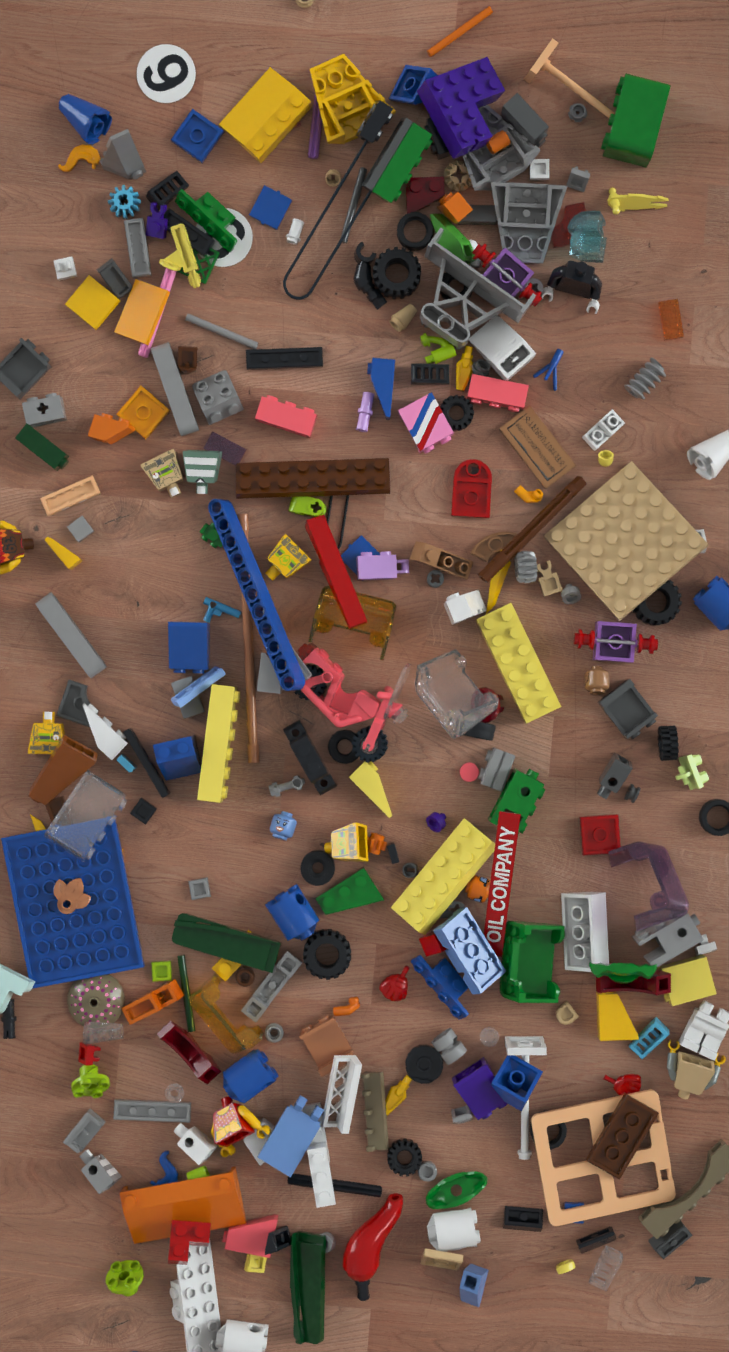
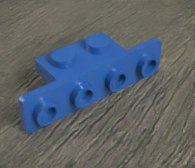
M421 955L410 961L415 971L424 977L426 984L433 988L438 994V998L448 1006L454 1017L460 1020L469 1015L468 1011L458 1001V998L468 989V986L446 958L441 959L433 968L429 966Z

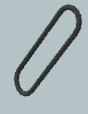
M346 495L338 549L342 545L349 495ZM330 496L326 519L328 525L333 496Z

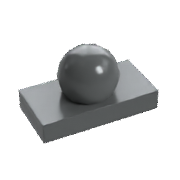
M112 258L97 269L118 299L131 291L133 286Z

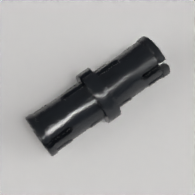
M10 999L6 1010L3 1012V1017H1L3 1022V1039L16 1038L15 1021L17 1016L14 1014V999Z

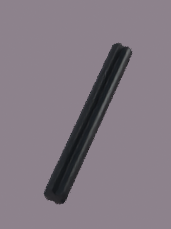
M300 1174L288 1176L287 1183L289 1185L313 1188L311 1176ZM332 1179L334 1191L381 1197V1186Z

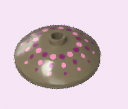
M110 974L75 980L68 992L67 1005L71 1016L77 1023L89 1029H102L112 1025L123 1012L121 1008L125 1005V995L117 979ZM92 999L97 1000L98 1004L96 1006L91 1004Z

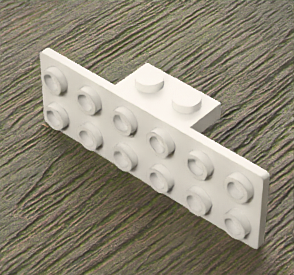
M209 1238L208 1247L189 1245L187 1265L176 1264L178 1279L170 1281V1296L173 1300L172 1314L175 1320L184 1324L187 1352H219L215 1345L217 1330L221 1328Z

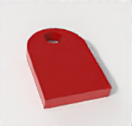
M476 459L466 460L456 468L453 477L451 516L490 518L492 474L489 467L482 461ZM471 464L477 465L479 468L478 473L470 474L468 466Z

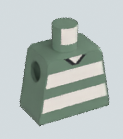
M183 451L187 482L196 483L197 494H208V483L217 482L222 451Z

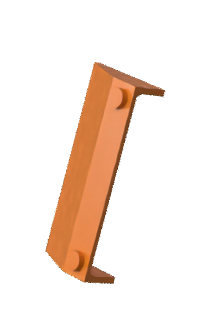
M236 1166L232 1167L227 1173L128 1190V1186H124L120 1191L123 1213L134 1244L170 1238L172 1220L211 1223L210 1230L247 1223Z

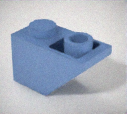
M470 1264L464 1269L459 1288L461 1301L480 1307L489 1270L474 1264Z

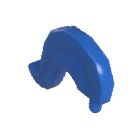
M168 1150L164 1151L159 1158V1162L165 1171V1176L162 1179H158L157 1183L151 1181L150 1184L153 1186L178 1182V1172L167 1159Z

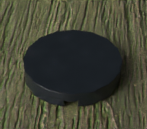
M430 1045L414 1047L406 1057V1071L415 1082L421 1084L433 1082L441 1075L443 1070V1059L440 1052Z

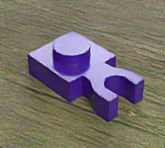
M153 202L150 204L152 215L147 216L146 236L165 239L168 219L163 217L167 210V205H160V211H158L157 203Z

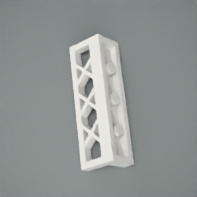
M334 1055L321 1125L322 1127H337L341 1134H349L362 1063L356 1055ZM339 1062H347L346 1067L339 1071ZM342 1077L344 1079L343 1084L336 1088L334 1086L335 1082ZM339 1095L340 1101L333 1106L331 1104L332 1099ZM333 1112H336V1121H328V1117Z

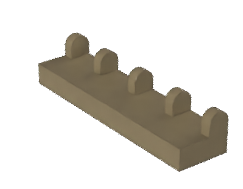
M366 1071L361 1074L364 1085L362 1096L365 1098L364 1115H366L367 1126L365 1134H367L368 1139L366 1151L389 1149L384 1075L383 1072Z

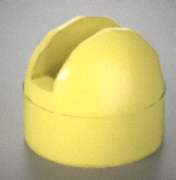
M603 450L599 452L598 462L601 466L608 467L613 463L614 454L611 451Z

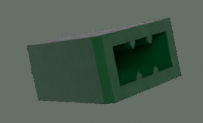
M27 423L15 437L16 440L56 471L62 470L69 462L67 460L69 456Z

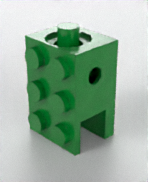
M514 768L488 820L497 825L499 811L504 812L505 809L521 814L518 835L519 833L523 834L527 827L525 821L528 815H533L536 809L534 804L537 798L541 799L545 792L544 784L536 780L539 773L528 769L525 774Z

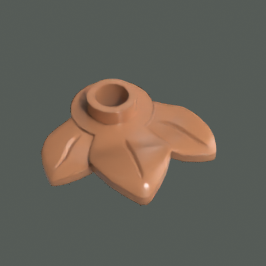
M81 878L74 879L68 884L60 879L56 882L54 896L58 900L57 907L61 913L71 914L75 909H83L89 904L91 896L83 893L84 885ZM65 901H69L71 905L70 907L65 908L63 906V903Z

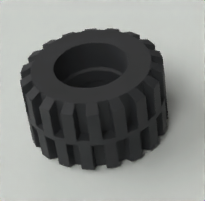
M394 247L393 250L388 248L385 253L382 252L379 258L376 259L373 267L374 284L378 287L380 293H384L385 297L388 298L390 296L395 300L396 297L404 299L406 295L408 297L412 295V292L416 291L420 283L421 265L418 263L417 256L414 257L411 251L407 252L406 248L402 247V250L398 249V247ZM393 264H401L408 270V278L401 283L391 282L386 277V269Z
M669 580L657 589L666 597V607L664 610L658 613L650 611L645 599L632 610L637 615L638 620L640 619L643 623L654 626L666 624L676 617L675 615L679 613V607L682 605V601H680L682 596L678 592L679 588L673 585L674 582Z
M322 929L319 932L313 933L308 938L303 950V961L306 969L313 976H318L319 979L326 978V980H330L331 978H338L340 974H343L348 969L351 961L349 941L340 932L332 931V929ZM322 944L334 945L339 953L337 961L330 965L320 963L316 958L317 948Z

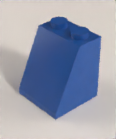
M168 622L169 669H174V673H185V669H193V673H204V670H209L210 624Z
M195 735L153 745L157 765L166 781L201 773L202 764Z

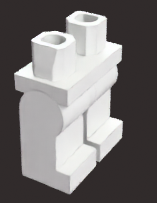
M703 1000L699 1008L695 1007L678 1042L681 1046L715 1061L717 1051L729 1028L727 1023L729 1012L719 1008L717 1015L713 1016L710 1013L714 1005Z

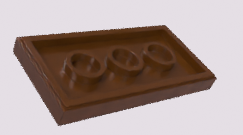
M624 1093L587 1156V1162L620 1180L659 1113Z

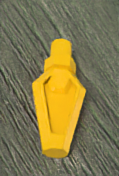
M466 346L464 353H462V359L456 363V390H465L473 372V347Z
M406 1075L403 1080L399 1081L398 1085L390 1088L385 1100L387 1116L406 1099V1090L410 1087L409 1083L412 1081L410 1076Z

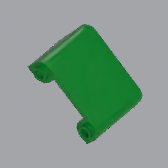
M508 921L506 923L502 952V965L506 972L500 976V993L502 997L518 1003H558L560 988L557 983L552 981L555 944H560L564 939L565 926L523 921Z

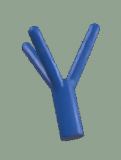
M561 349L556 350L548 365L533 375L536 378L548 370L544 377V380H548L553 371L554 391L557 390V365L564 353Z

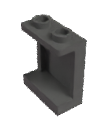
M22 338L19 339L20 343L0 363V381L20 400L52 367L48 363L50 359L43 352L38 354L34 350L36 346L29 339L24 341Z
M631 679L625 680L598 701V704L625 739L637 737L641 733L640 729L644 726L650 727L656 722L655 718L658 716L634 687L635 684Z

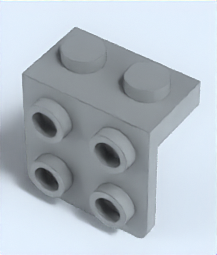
M226 370L192 385L209 425L244 410Z

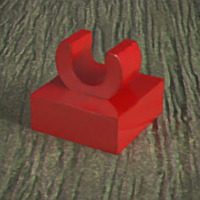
M80 1042L78 1062L84 1065H93V1061H100L99 1057L94 1056V1052L100 1051L101 1048L93 1046L88 1042Z

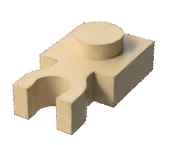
M550 560L546 561L548 566L546 570L541 569L540 564H537V570L542 574L538 581L544 597L562 591L557 572L551 573L552 564Z

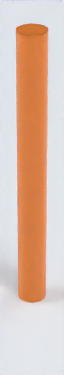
M488 6L427 50L430 57L434 56L493 13L491 7Z

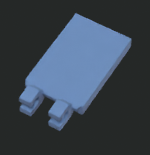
M301 1095L294 1106L290 1105V1107L287 1106L257 1156L289 1177L294 1173L321 1127L319 1125L321 1122L318 1120L324 1111L323 1108L316 1105L310 1116L302 1112L301 1110L305 1106L307 1099Z

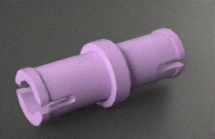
M363 392L361 407L358 408L359 417L356 430L368 432L370 416L373 415L372 404L375 394Z

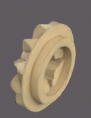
M456 160L449 163L445 168L444 181L454 191H463L472 185L464 161ZM458 168L462 174H465L461 178V183H459L457 177L453 176L457 173Z

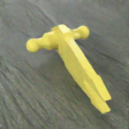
M613 187L609 189L610 195L607 199L608 205L613 209L612 212L615 215L619 214L620 211L625 212V209L667 207V204L652 202L669 201L668 198L659 195L651 196L629 193L628 195H618Z

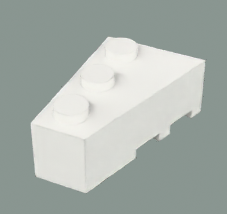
M479 590L459 595V592L452 594L446 598L447 601L444 603L452 625L486 612V606Z

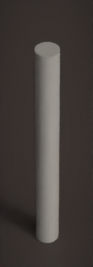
M191 314L186 316L185 321L252 349H257L259 343Z

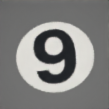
M162 44L149 49L138 63V84L143 93L156 102L172 103L182 99L190 92L195 82L196 71L193 60L186 51L175 45Z
M229 208L226 209L236 217L234 222L226 228L237 239L233 251L229 252L223 248L198 223L196 225L198 229L215 240V244L211 249L220 252L214 265L218 267L232 266L243 260L250 251L253 240L252 229L247 219L239 212ZM211 251L207 253L208 257L214 255V252ZM214 258L209 259L210 264H212Z

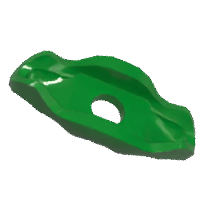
M589 962V967L597 978L608 976L617 983H630L638 977L650 979L656 972L657 964H593Z
M476 1171L451 1175L441 1180L428 1192L426 1204L431 1209L453 1208L462 1205L481 1192L487 1185L488 1179L486 1175ZM460 1185L462 1193L459 1196H453L451 1193L452 1186Z

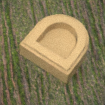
M568 1001L564 1002L556 1010L557 1020L564 1025L572 1023L579 1017Z

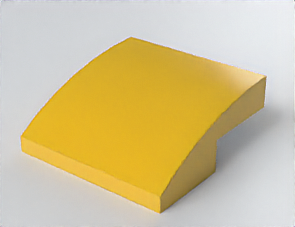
M88 275L65 305L92 328L97 330L119 304L120 300Z

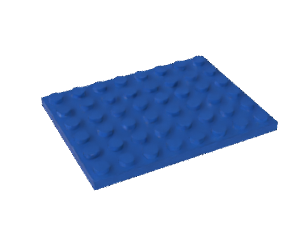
M115 816L1 838L28 977L35 981L33 988L133 970L145 966ZM81 878L84 885L83 893L91 896L89 904L83 909H75L71 914L61 913L57 907L58 900L54 896L56 882L60 879L68 884L74 879ZM65 901L63 903V906L65 908H68L71 905L69 901Z

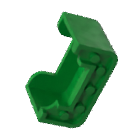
M625 73L624 77H620L615 92L618 95L615 96L613 107H616L614 114L610 115L608 125L611 126L610 133L606 132L601 145V149L604 150L603 157L647 168L655 149L671 85Z

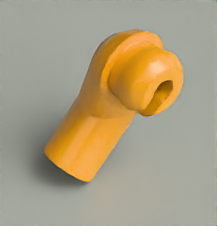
M521 485L514 491L526 503H537L543 497L542 490L527 491Z

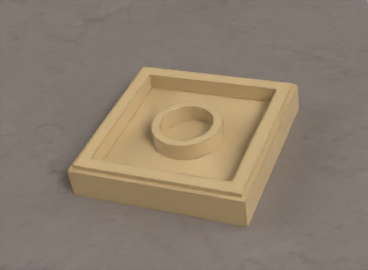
M425 1248L420 1264L457 1271L463 1262L464 1255Z

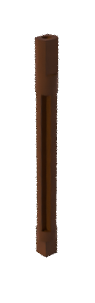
M577 476L492 559L478 574L479 578L488 583L587 484L585 480Z

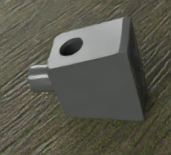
M614 752L599 778L601 784L597 792L599 796L607 799L611 791L614 793L619 791L633 769L631 761ZM609 778H616L614 781H609Z

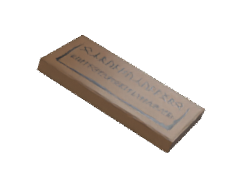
M530 405L499 428L544 489H547L576 466Z

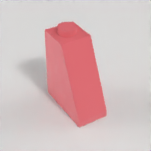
M273 1214L246 1221V1224L229 1227L228 1231H224L222 1242L226 1243L225 1249L270 1258L271 1254L265 1255L268 1234L276 1230L278 1215Z

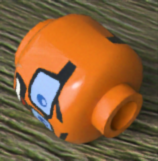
M474 875L465 887L464 893H467V898L484 903L489 896L490 880Z

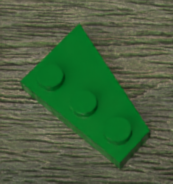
M364 867L315 898L325 915L384 900Z

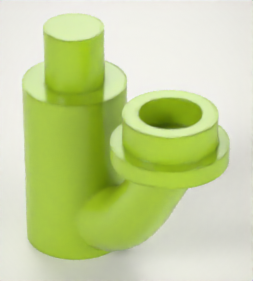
M426 333L420 336L424 347H430V343L442 346L431 351V355L424 357L427 364L432 362L437 364L457 356L453 344L446 339L427 336Z

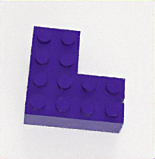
M488 57L427 79L417 90L453 159L483 148L493 137L478 108L496 102L505 92V89Z

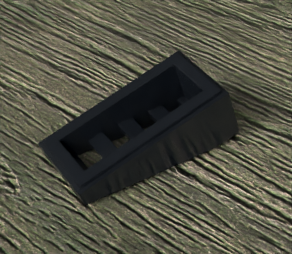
M175 171L147 192L146 198L150 203H157V210L159 211L160 205H167L176 198L181 189H187L189 184L178 171ZM175 179L181 187L178 188L172 180ZM167 184H169V186L174 190V192H171V190L167 187ZM161 189L167 194V197L160 191Z
M411 364V385L449 384V364ZM417 369H421V379H417ZM425 369H428L429 379H425ZM432 369H436V379H432ZM440 369H444V379H440Z

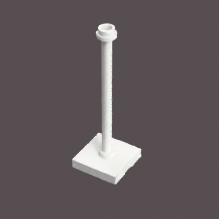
M505 1036L507 1055H522V1060L529 1063V1055H547V1047L543 1036ZM529 1099L521 1112V1149L517 1151L519 1159L528 1160L532 1155V1151L529 1150Z

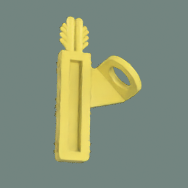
M184 224L172 226L170 229L177 250L165 259H160L159 263L173 271H180L183 267L184 273H189L187 278L189 279V284L193 288L200 287V274L195 271L198 269L197 261L194 257Z

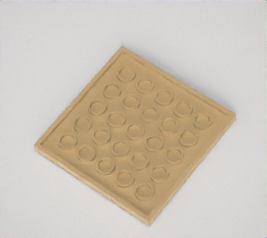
M632 461L544 535V538L619 621L708 547V543Z

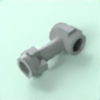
M297 775L293 777L292 781L278 785L277 782H274L272 785H269L271 796L278 797L281 796L280 792L292 788L297 789V791L301 790L305 780Z

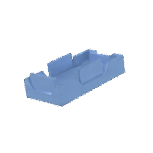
M467 907L457 909L450 918L433 930L442 946L447 948L445 952L457 972H464L463 980L472 994L483 993L506 972Z

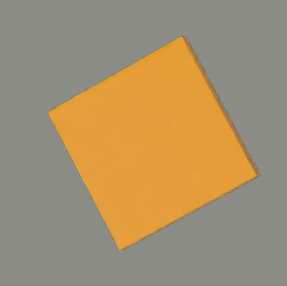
M140 386L116 415L129 420L130 425L135 427V431L146 440L168 415L170 410L144 387Z

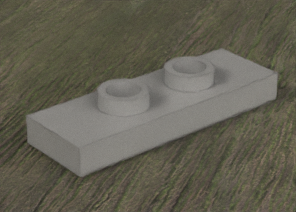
M144 219L124 220L132 278L152 276Z

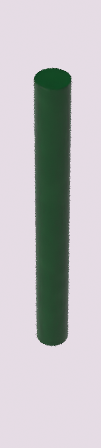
M179 955L177 959L181 987L184 994L183 1000L188 1032H194L196 1030L185 955Z

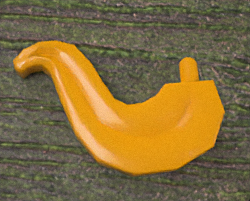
M82 144L76 146L70 152L64 166L59 164L58 167L63 172H70L77 162L83 159L92 164V169H95L96 164L99 165L101 158L97 149L90 145Z

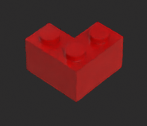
M172 1220L168 1264L187 1265L189 1245L208 1247L211 1223Z

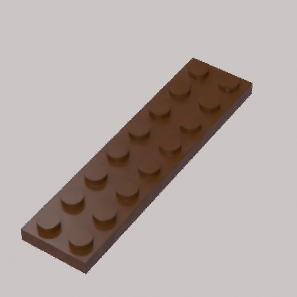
M389 458L236 463V499L390 494Z

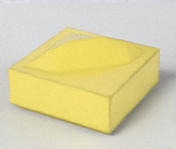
M247 1254L244 1270L246 1272L264 1273L267 1257Z

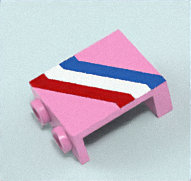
M432 392L398 410V415L404 421L418 447L419 453L424 451L426 454L435 449L434 445L440 442L443 445L452 440L451 436H453L454 432Z

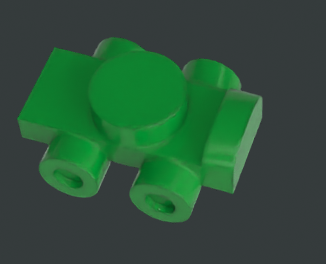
M205 523L200 530V533L203 534L201 539L206 542L211 540L210 545L215 549L218 546L222 548L223 545L214 523L210 525Z

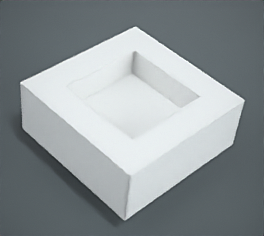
M534 159L529 165L530 180H549V159Z

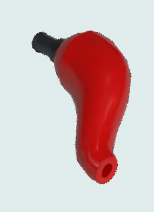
M390 1194L380 1210L354 1232L346 1245L342 1266L347 1275L355 1281L358 1293L357 1298L360 1301H366L370 1298L368 1285L380 1265L382 1247L402 1213L403 1196L401 1194Z

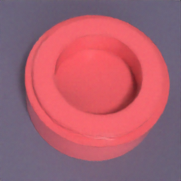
M467 762L461 766L460 776L463 780L472 782L477 779L479 769L474 763Z

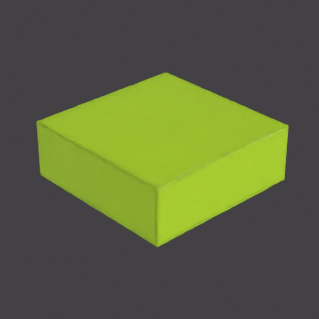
M171 961L151 962L152 982L172 981Z

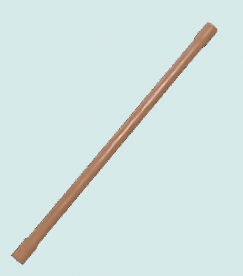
M237 514L249 543L248 514ZM241 591L248 763H259L252 615Z

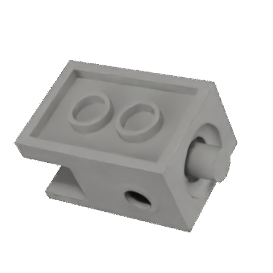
M682 908L670 910L668 916L653 920L651 922L652 925L647 928H639L635 931V935L632 936L639 946L653 938L656 939L660 947L643 957L649 965L657 964V967L704 940L696 927L700 924L695 914L690 916Z

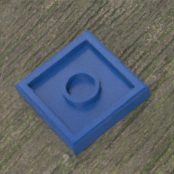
M192 109L171 138V142L203 163L224 134V130Z

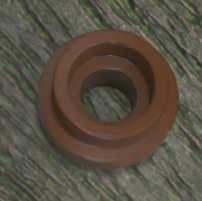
M243 967L236 973V981L243 987L250 986L255 980L253 970L248 967ZM242 974H248L249 979L244 980Z

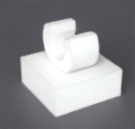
M72 256L54 260L59 281L77 277Z
M706 934L701 935L704 940L699 943L700 946L694 948L696 956L717 950L716 943H709Z

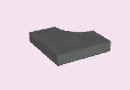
M69 679L56 716L90 727L83 708L84 703L87 706L90 704L87 696L88 686Z

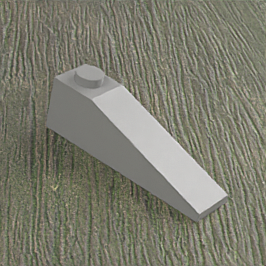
M126 129L109 137L106 145L107 151L103 152L104 158L100 159L103 169L127 179L142 177L146 169L129 130Z

